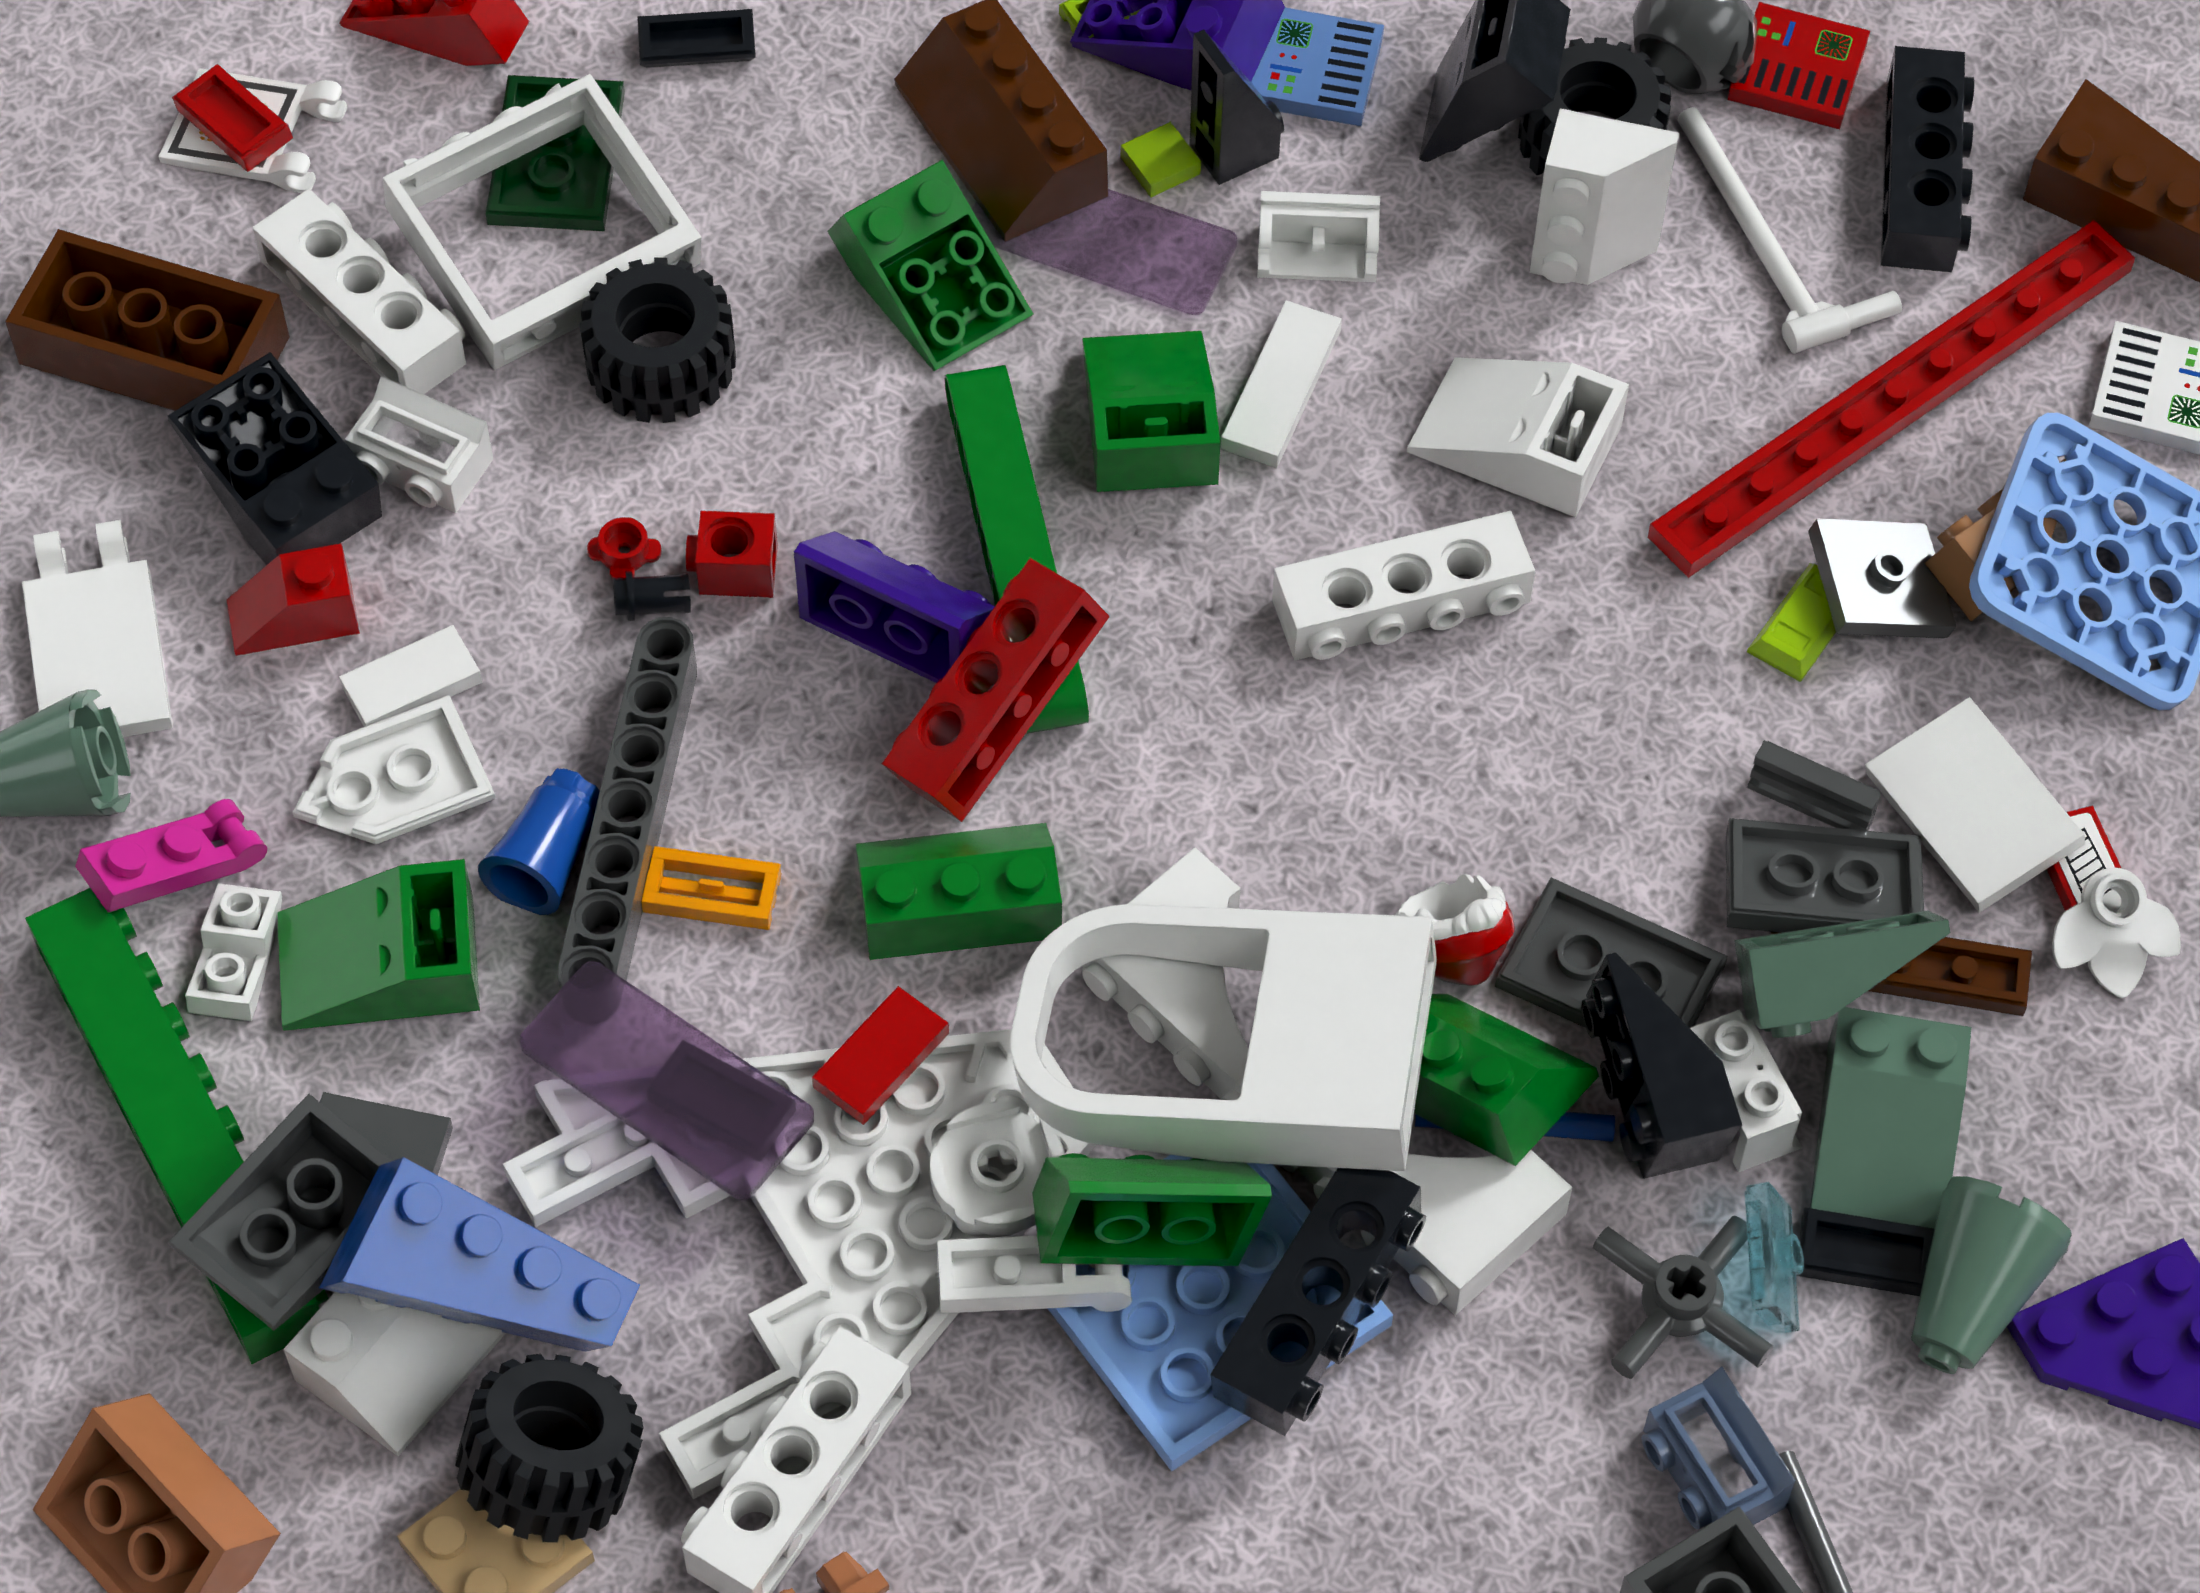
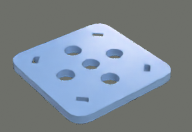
M2046 413L2038 417L2024 433L1970 576L1969 589L1971 597L1978 609L1990 618L2143 704L2157 710H2171L2190 696L2200 672V491L2074 419L2060 413ZM2065 456L2067 461L2059 463L2057 457ZM2114 500L2124 501L2133 508L2137 516V525H2130L2119 519L2114 510ZM2050 517L2062 524L2066 530L2067 543L2056 542L2048 536L2043 526L2044 518ZM2103 547L2115 554L2120 564L2119 573L2109 572L2101 566L2096 555L2097 548ZM2012 577L2019 592L2016 598H2012L2004 578ZM2150 577L2159 578L2169 586L2173 595L2172 603L2162 602L2154 596L2149 585ZM2079 596H2088L2098 603L2103 614L2102 622L2090 620L2083 614L2079 606ZM2158 659L2161 669L2149 672L2150 660Z

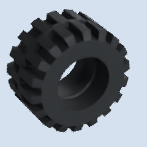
M1595 37L1594 43H1585L1582 38L1570 40L1569 48L1563 49L1554 101L1548 103L1542 109L1533 110L1520 117L1518 138L1521 139L1520 151L1523 158H1530L1529 168L1536 175L1544 173L1560 108L1576 112L1596 111L1609 115L1615 120L1667 130L1671 109L1670 86L1664 85L1666 76L1660 67H1651V57L1643 51L1638 54L1632 53V45L1621 41L1617 46L1607 44V38Z
M654 257V264L643 265L641 259L628 262L629 269L622 272L615 268L606 274L607 283H595L589 291L590 301H584L580 311L582 319L580 331L586 372L590 385L595 386L597 397L604 404L612 400L613 410L625 417L630 410H634L637 421L650 423L652 414L662 415L663 423L675 422V413L685 411L688 418L699 414V403L701 401L710 406L713 405L720 398L719 387L728 388L732 380L731 369L736 368L731 305L727 303V294L722 286H714L713 276L704 269L693 273L692 263L680 260L676 265H670L667 258ZM658 331L674 332L684 336L680 340L662 347H645L633 343L643 335Z
M542 1354L527 1355L525 1363L522 1364L515 1359H511L501 1363L499 1373L490 1371L482 1378L480 1388L475 1389L456 1454L455 1466L459 1468L457 1481L460 1490L469 1491L467 1502L475 1511L486 1510L488 1512L486 1521L498 1529L503 1525H507L514 1529V1536L528 1539L529 1534L540 1535L542 1542H558L560 1535H567L573 1541L586 1537L588 1528L599 1531L609 1523L610 1516L617 1515L622 1507L643 1441L640 1439L644 1429L642 1417L635 1415L637 1404L631 1394L619 1393L622 1384L612 1375L602 1377L597 1374L599 1367L586 1361L581 1366L571 1363V1357L557 1354L554 1360H545ZM542 1445L549 1446V1447H552V1448H555V1449L547 1448V1447H544V1446H542Z

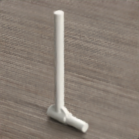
M1691 107L1680 113L1677 119L1678 123L1791 310L1786 321L1782 324V336L1792 354L1850 335L1852 329L1902 312V303L1895 291L1846 307L1840 304L1832 305L1823 301L1814 303L1699 110Z

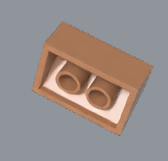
M150 1393L92 1408L32 1509L108 1593H237L252 1581L281 1534Z

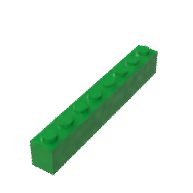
M88 888L25 919L47 969L182 1228L244 1162L235 1146L244 1141V1137L229 1106L225 1105L216 1110L208 1093L217 1089V1086L202 1055L198 1053L189 1058L182 1046L181 1041L190 1038V1035L177 1007L173 1002L163 1007L161 1006L154 991L162 988L163 984L147 952L137 956L133 953L128 941L137 937L125 909L121 908L107 912L91 888ZM207 1277L251 1364L284 1349L320 1309L319 1305L329 1299L325 1289L322 1290L273 1331Z

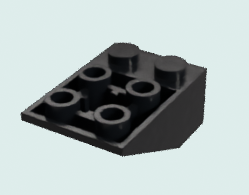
M1475 0L1437 69L1419 156L1421 161L1429 162L1445 153L1456 151L1462 145L1490 131L1499 130L1505 124L1533 110L1542 109L1548 103L1554 101L1571 11L1568 6L1560 0Z
M271 352L168 415V421L239 531L266 565L279 554L340 544L382 517L379 483Z
M1617 953L1607 954L1595 978L1592 980V984L1586 994L1587 999L1582 1000L1581 1009L1586 1030L1591 1038L1599 1037L1606 1059L1601 1061L1600 1064L1605 1092L1610 1100L1618 1099L1625 1122L1620 1124L1619 1133L1627 1160L1629 1162L1637 1161L1643 1179L1719 1161L1742 1127L1723 1062Z

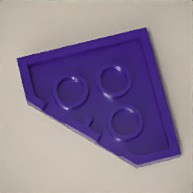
M2184 1238L2021 1310L2007 1326L2040 1382L2066 1391L2071 1387L2108 1399L2107 1404L2158 1421L2166 1418L2200 1429V1263Z

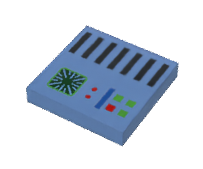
M1285 7L1251 83L1265 102L1268 100L1272 101L1280 112L1362 126L1383 40L1384 25Z

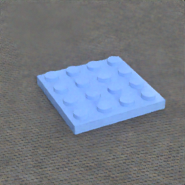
M1169 1155L1163 1160H1190L1192 1158ZM1247 1163L1270 1184L1272 1198L1239 1266L1123 1265V1276L1130 1281L1132 1298L1131 1304L1125 1309L1103 1312L1096 1310L1092 1306L1047 1308L1171 1472L1252 1419L1214 1398L1210 1374L1311 1212L1273 1164ZM1089 1264L1076 1265V1276L1095 1275V1268ZM1321 1285L1311 1289L1305 1297L1314 1304L1327 1305L1336 1301L1341 1293L1334 1287ZM1382 1300L1374 1308L1367 1304L1364 1305L1353 1324L1358 1328V1333L1347 1355L1392 1326L1393 1314ZM1288 1341L1277 1345L1272 1350L1271 1355L1282 1362H1293L1300 1359L1307 1350L1297 1342ZM1330 1361L1327 1368L1335 1364V1362Z

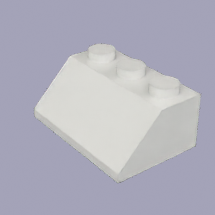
M1560 108L1545 163L1530 273L1542 275L1555 283L1576 282L1589 285L1656 252L1660 242L1679 133Z
M334 1292L284 1348V1352L294 1380L388 1450L399 1456L506 1333L500 1329L483 1325L466 1324L445 1319L441 1315L408 1307L400 1308L375 1302V1299L350 1293L341 1294Z

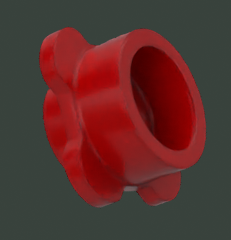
M630 517L610 520L601 528L598 537L592 538L587 545L590 559L601 561L610 570V577L612 579L625 578V571H632V576L634 577L636 570L646 563L656 562L662 554L660 542L656 539L648 538L645 527L639 521ZM623 546H627L630 548V551L627 553H621L619 552V549Z

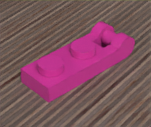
M222 799L209 806L204 813L80 849L75 867L106 911L112 912L242 872L265 857L267 846L256 831H247L242 824L244 822V815L233 800ZM222 839L226 844L215 848L211 842Z

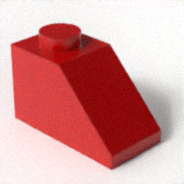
M342 543L279 554L226 599L236 656L360 634L352 584Z

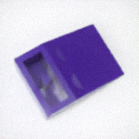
M1089 0L1070 43L1079 50L1163 82L1191 90L1193 34L1204 29L1251 82L1285 6L1282 0Z

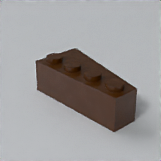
M2085 79L2035 156L2023 200L2082 228L2094 220L2124 248L2200 283V162Z

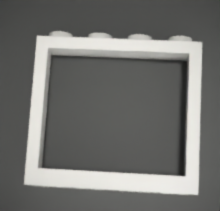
M591 74L562 88L558 83L544 97L524 107L514 106L500 113L492 123L472 133L462 132L448 139L440 149L420 159H407L403 161L404 167L383 177L386 209L493 370L578 328L580 322H582L580 311L583 302L590 301L589 291L596 282L606 284V274L613 269L618 268L622 272L629 269L628 262L641 259L643 265L654 264V257L667 258L670 265H676L680 260L692 263V267L700 264L701 235ZM585 125L658 235L491 320L417 208Z

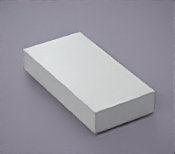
M454 625L339 676L342 689L364 727L447 695L452 697L482 683L480 670Z

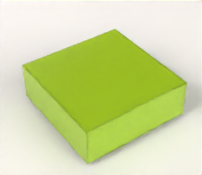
M1171 121L1121 145L1120 158L1150 198L1201 174V160Z

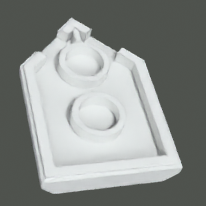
M447 695L331 739L320 759L321 766L308 791H303L292 813L294 818L373 844H379L496 799L451 697Z

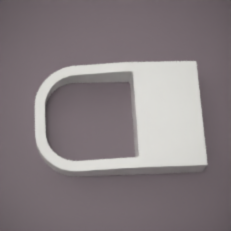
M1141 904L1114 905L1081 914L1062 924L1049 934L1036 948L1026 966L1010 1037L1012 1060L1021 1093L1028 1105L1044 1122L1067 1136L1087 1143L1221 1162L1405 1171L1437 962L1432 917ZM1113 955H1141L1263 971L1240 1097L1237 1100L1100 1094L1080 1091L1061 1083L1049 1074L1041 1063L1051 1010L1059 987L1071 973L1093 960Z

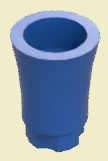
M557 768L551 776H547L543 784L533 790L522 811L501 840L480 861L478 874L486 888L501 901L532 913L549 915L556 912L570 873L583 845L590 835L600 793L598 787L585 780L578 772L568 769Z

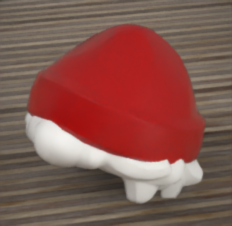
M1468 874L1459 875L1455 883L1450 885L1446 882H1440L1423 892L1409 897L1396 912L1398 916L1432 917L1437 956L1434 977L1459 985L1475 986L1485 982L1491 976L1509 939L1515 931L1513 915L1505 900L1503 890L1499 886H1490L1480 875L1474 876L1473 879Z

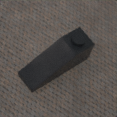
M1203 29L1193 34L1189 145L1217 184L1220 185L1278 159L1281 133L1284 132V122L1277 106L1270 100L1265 102L1250 80Z

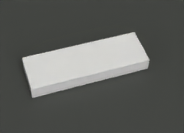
M1287 300L1285 301L1221 436V450L1275 468L1278 467L1341 332L1342 318Z

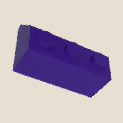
M836 531L802 541L794 550L799 618L935 683L944 678L965 649L970 635L983 624L995 607L984 596L975 591H961L938 580L929 570L915 564L906 565L883 554L878 547L866 540H853Z

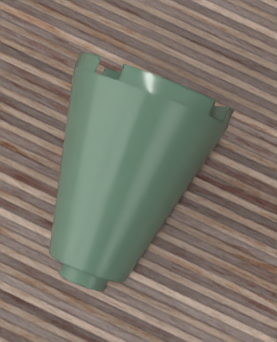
M87 689L78 691L0 731V817L111 816L125 812L130 803L131 793L119 795L118 775L131 776L127 750L119 724L111 707L98 709L93 702L102 696L97 690Z
M1953 1176L1946 1189L1942 1192L1911 1340L1914 1344L1921 1348L1918 1354L1919 1359L1927 1365L1948 1374H1955L1958 1367L1973 1369L2067 1253L2072 1236L2071 1230L2057 1216L2039 1204L2023 1197L2020 1206L2010 1201L1998 1198L2003 1187L1968 1176Z

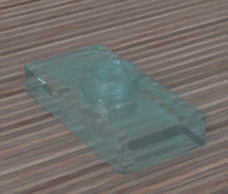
M1770 1182L1746 1186L1747 1191H1745L1752 1309L1775 1333L1800 1331L1796 1274L1803 1273L1804 1257L1799 1239L1793 1233L1792 1209Z

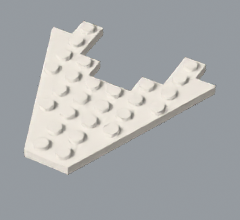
M1012 1029L946 1036L864 1125L813 1088L812 1076L839 1048L719 1061L795 1102V1116L761 1165L648 1103L647 1092L665 1067L543 1080L534 1085L536 1097L559 1135L503 1163L505 1176L535 1227L655 1167L685 1218L745 1188L803 1283L801 1287L748 1314L749 1325L776 1371L659 1433L661 1445L692 1499L721 1485L725 1470L740 1451L743 1450L749 1454L763 1434L760 1431V1426L769 1407L779 1396H784L788 1399L802 1379L799 1377V1371L809 1351L819 1341L827 1344L839 1326L909 1366L910 1372L958 1315V1313L940 1312L937 1240L1022 1236L1026 1232L1024 1230L1014 1234L999 1236L987 1234L971 1236L963 1233L957 1228L954 1219L947 1215L939 1206L932 1190L930 1176V1155L935 1143L937 1146L939 1138L947 1131L946 1125L957 1114L970 1107L991 1102H1006L1020 1106V1113L1030 1115L1039 1122V1116L1028 1105L1018 1085L1010 1049ZM1044 1043L1041 1058L1042 1065L1055 1079L1073 1088ZM1054 1129L1063 1146L1064 1155L1078 1153L1088 1156L1097 1145L1074 1139ZM999 1156L991 1157L988 1159L987 1170L980 1173L985 1178L1001 1181L1007 1179L1008 1173L1015 1171L1016 1166L1014 1164L1003 1165ZM829 1402L821 1405L815 1411V1414L821 1418L835 1419L844 1415L849 1408L841 1403ZM789 1457L782 1460L776 1466V1469L781 1473L793 1475L804 1471L810 1463L801 1457Z

